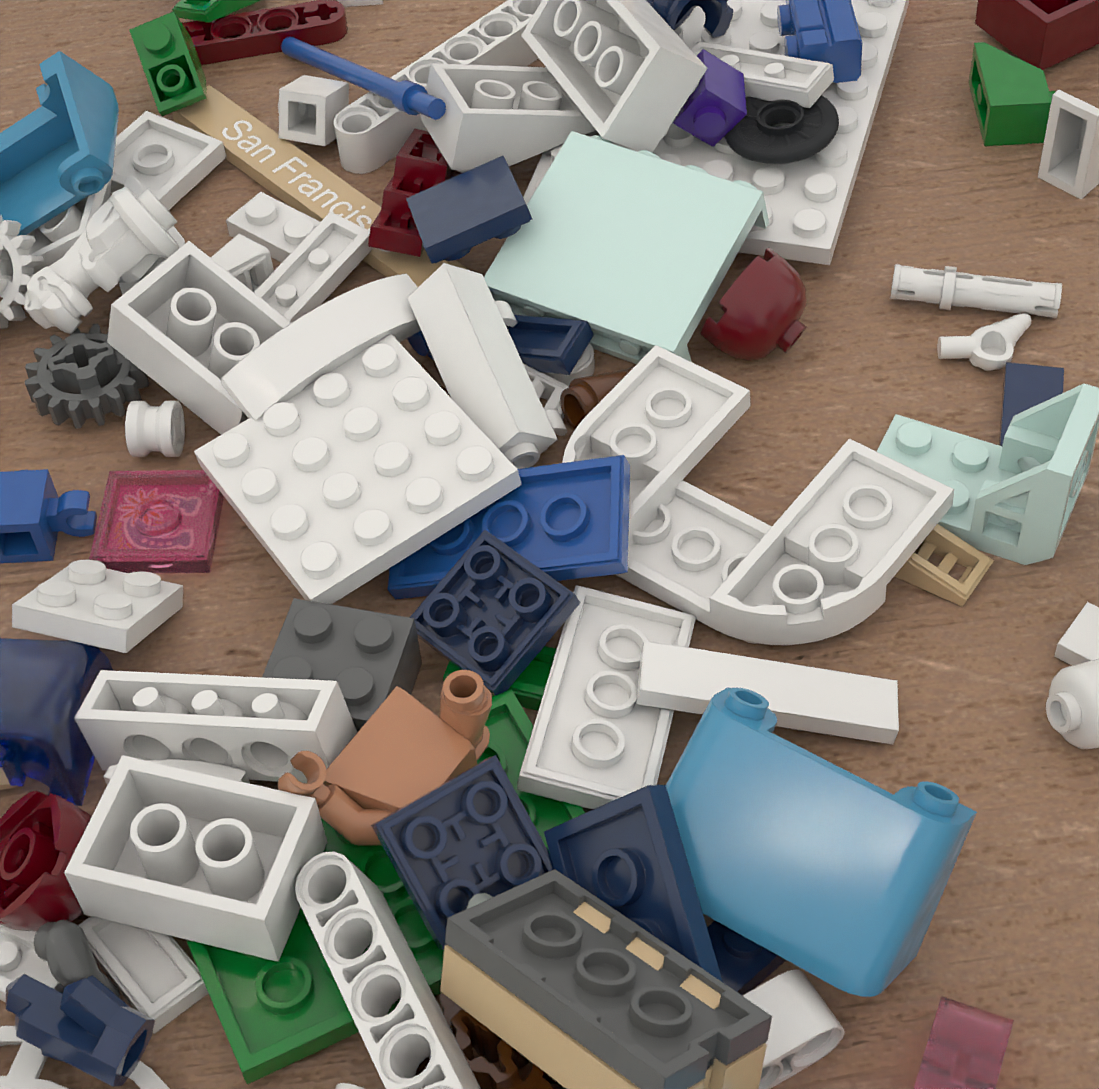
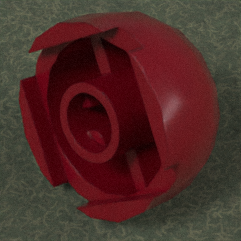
M770 247L767 248L764 257L762 258L758 255L739 275L719 301V304L722 306L721 310L725 312L717 322L708 317L700 334L717 349L736 359L746 361L763 359L777 347L785 353L788 352L807 327L799 321L807 305L806 289L799 273Z
M32 791L13 803L1 817L0 925L14 930L37 932L39 927L47 922H57L64 919L72 922L83 914L64 872L92 817L91 815L56 794L49 792V795L40 791Z

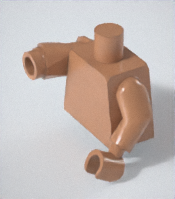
M471 670L455 671L443 683L438 717L408 692L396 686L327 769L323 760L317 754L311 751H300L290 761L295 769L300 770L306 776L307 784L300 782L294 775L286 772L278 780V789L315 798L320 817L352 844L358 846L382 845L371 826L372 824L477 765V760L482 756L489 744L490 733L485 724L492 706V693L486 688L482 678L476 672Z

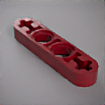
M316 0L226 15L209 23L202 21L182 23L193 41L201 65L282 52L281 44L287 37H294L313 46L331 44L344 38L348 31L345 8L336 0ZM278 28H287V29L280 30V31H272V30L278 29ZM241 35L240 37H237V38L225 39V38H227V37Z

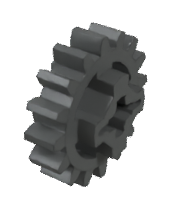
M93 324L88 333H81L77 328L64 340L57 335H52L50 337L52 347L50 349L36 348L33 352L37 362L28 363L25 366L28 375L25 385L32 403H35L38 414L41 417L51 414L53 423L58 426L68 418H72L75 429H81L86 419L94 418L99 426L105 425V414L110 412L123 417L126 415L123 404L125 402L141 401L139 389L149 386L147 374L107 343L108 332L106 334L102 333L99 324Z

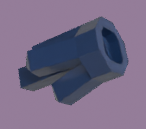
M26 974L21 975L6 987V1010L16 1014V1037L41 1049L42 1055L68 1063L113 1087L122 1086L137 1067L151 1039L155 1019L129 1007L93 975L67 985L63 993Z

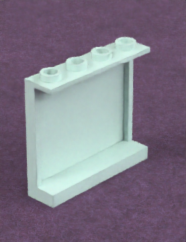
M571 131L527 204L532 220L523 224L514 235L507 237L486 272L484 279L494 301L507 302L514 315L588 321L594 333L589 343L595 350L638 364L657 345L692 362L687 344L751 228L754 225L766 229L769 224L764 193L745 181L736 180L732 182L710 175L702 168L694 165L681 166L662 160L650 151L639 150L637 152L615 145L598 135L589 137Z

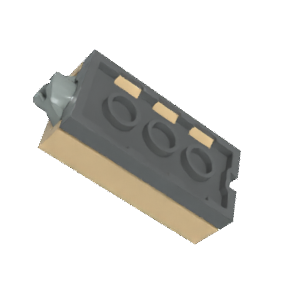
M556 869L495 897L487 893L476 894L469 900L466 910L447 919L445 938L447 945L444 948L440 992L566 1089H759L767 1046L765 1042L768 1041L772 1016Z

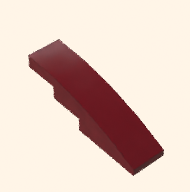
M414 129L396 155L394 175L384 189L381 211L370 227L368 247L421 257L424 246L406 198L449 180L454 174V170H451L428 131Z

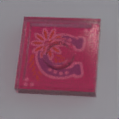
M204 470L109 471L89 560L102 562L106 569L124 573H210L224 496Z

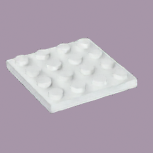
M392 334L371 345L330 373L322 375L286 402L270 406L265 411L263 417L257 421L250 417L194 451L202 469L303 598L307 601L331 605L522 485L518 469Z

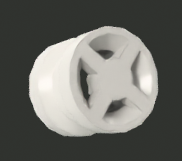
M131 401L129 403L125 420V436L129 454L132 457H146L151 451H161L165 457H179L181 455L185 438V421L182 405L179 401H164L160 406H150L146 401Z

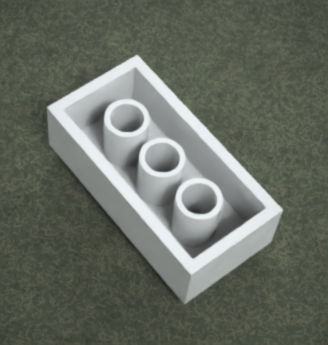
M542 0L521 35L603 139L637 152L639 150H646L653 153L707 70V67L646 0Z

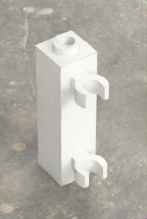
M443 263L407 299L449 396L517 469L532 467L539 460L540 454L558 440L556 434L564 436L568 431L559 412L553 409L544 410L506 327V325L514 327L517 324L510 305L505 301H494L483 274Z

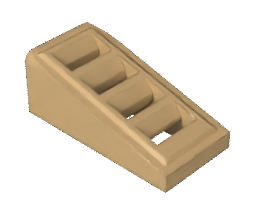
M937 524L919 545L921 546L917 554L914 552L894 577L963 607L994 560ZM933 552L944 557L938 567L927 561ZM955 563L967 567L958 581L948 575Z

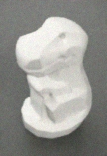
M127 187L113 192L111 197L91 217L85 231L61 259L32 276L27 285L24 308L33 320L43 328L48 329L53 326L65 333L72 334L83 322L80 317L88 316L92 312L93 307L87 298L95 289L100 286L109 292L121 279L127 283L138 281L159 257L168 258L179 249L178 243L167 232L178 221L148 188L138 197Z

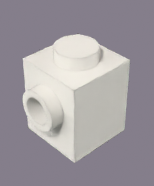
M303 75L280 88L278 102L279 138L326 146L335 140L336 133L333 121L335 116L349 105V82Z

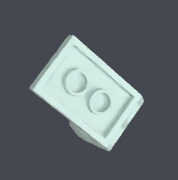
M1083 383L1013 416L1004 436L1003 447L895 414L877 452L953 488V505L938 524L977 550L1023 565L1047 560L1054 557L1089 472L1099 431V388Z

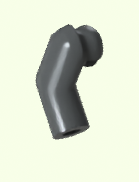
M67 919L47 922L39 927L33 943L35 953L40 959L48 962L51 974L64 988L71 983L93 975L115 995L120 997L119 989L98 969L84 930Z

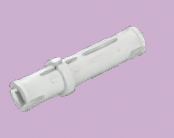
M895 264L890 299L939 304V309L950 310L951 306L1018 314L1026 313L1054 319L1058 316L1062 283L1034 282L988 275H973L956 272L957 267L945 266L944 270L914 268Z

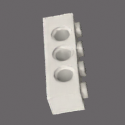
M101 670L74 718L102 770H108L110 766L118 765L121 756L124 755L142 760L179 759L220 764L246 771L249 780L278 781L284 773L288 772L294 775L300 782L307 783L306 776L300 770L295 769L290 761L298 752L311 751L317 754L323 760L327 769L358 733L338 682L330 680Z

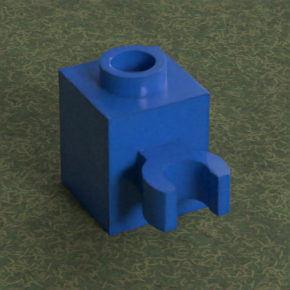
M48 469L0 472V564L53 561L57 536L60 531L77 537L95 534L97 514L96 511H88L89 492L72 490L58 497Z

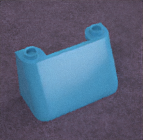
M58 51L39 64L45 83L36 88L41 107L0 133V215H2L3 221L12 220L21 223L18 236L27 235L87 196L99 192L113 175L119 106L114 89L109 83L61 51Z
M727 687L715 694L710 700L666 784L702 912L706 916L840 990L862 997H874L882 993L917 956L977 812L960 804L959 797L953 791L933 782H919L917 787L907 786L892 794L773 734L778 720L776 715L768 708L769 702L767 699L749 689Z

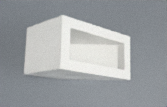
M1058 90L1052 95L1038 178L1079 199L1085 197L1099 184V109Z

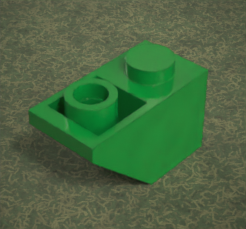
M174 11L129 29L155 104L162 117L207 99L206 77L193 41Z

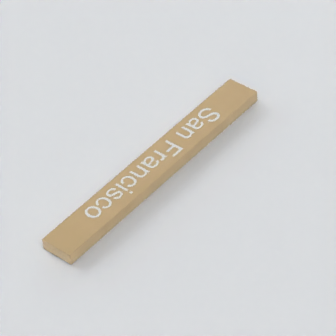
M210 85L206 86L207 99L172 112L176 123L222 141L226 160L290 207L320 222L331 211L370 231L372 223L381 211V207L288 140L280 139L278 133ZM373 248L363 259V261L385 277L407 274L417 287L428 279L443 263L466 269L465 266L456 260H442L432 264L425 248L421 257Z

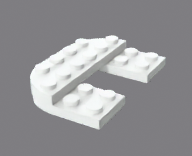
M655 345L580 422L569 439L562 463L625 455L630 464L628 573L615 575L678 610L696 616V620L725 635L744 640L748 643L768 645L805 644L836 636L866 620L886 601L887 584L952 507L954 489L858 442L848 439L775 524L770 526L683 481L686 475L750 407V390Z

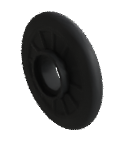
M822 95L811 108L802 107L790 100L767 101L748 96L746 97L747 114L724 137L734 152L748 160L765 164L792 163L809 158L828 146L838 131L839 117L834 105ZM786 122L792 124L786 127H770V125Z

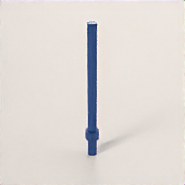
M294 37L285 38L281 44L282 52L285 55L392 101L395 108L409 115L422 114L437 120L445 114L446 105L444 101L429 95L422 85L409 80L398 82Z

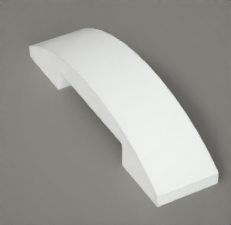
M401 274L367 283L337 296L301 316L255 348L221 378V384L245 415L257 421L263 417L265 411L270 406L286 402L303 391L305 386L316 381L322 375L335 370L386 336L392 334L400 343L421 330L407 299L418 287L407 274Z

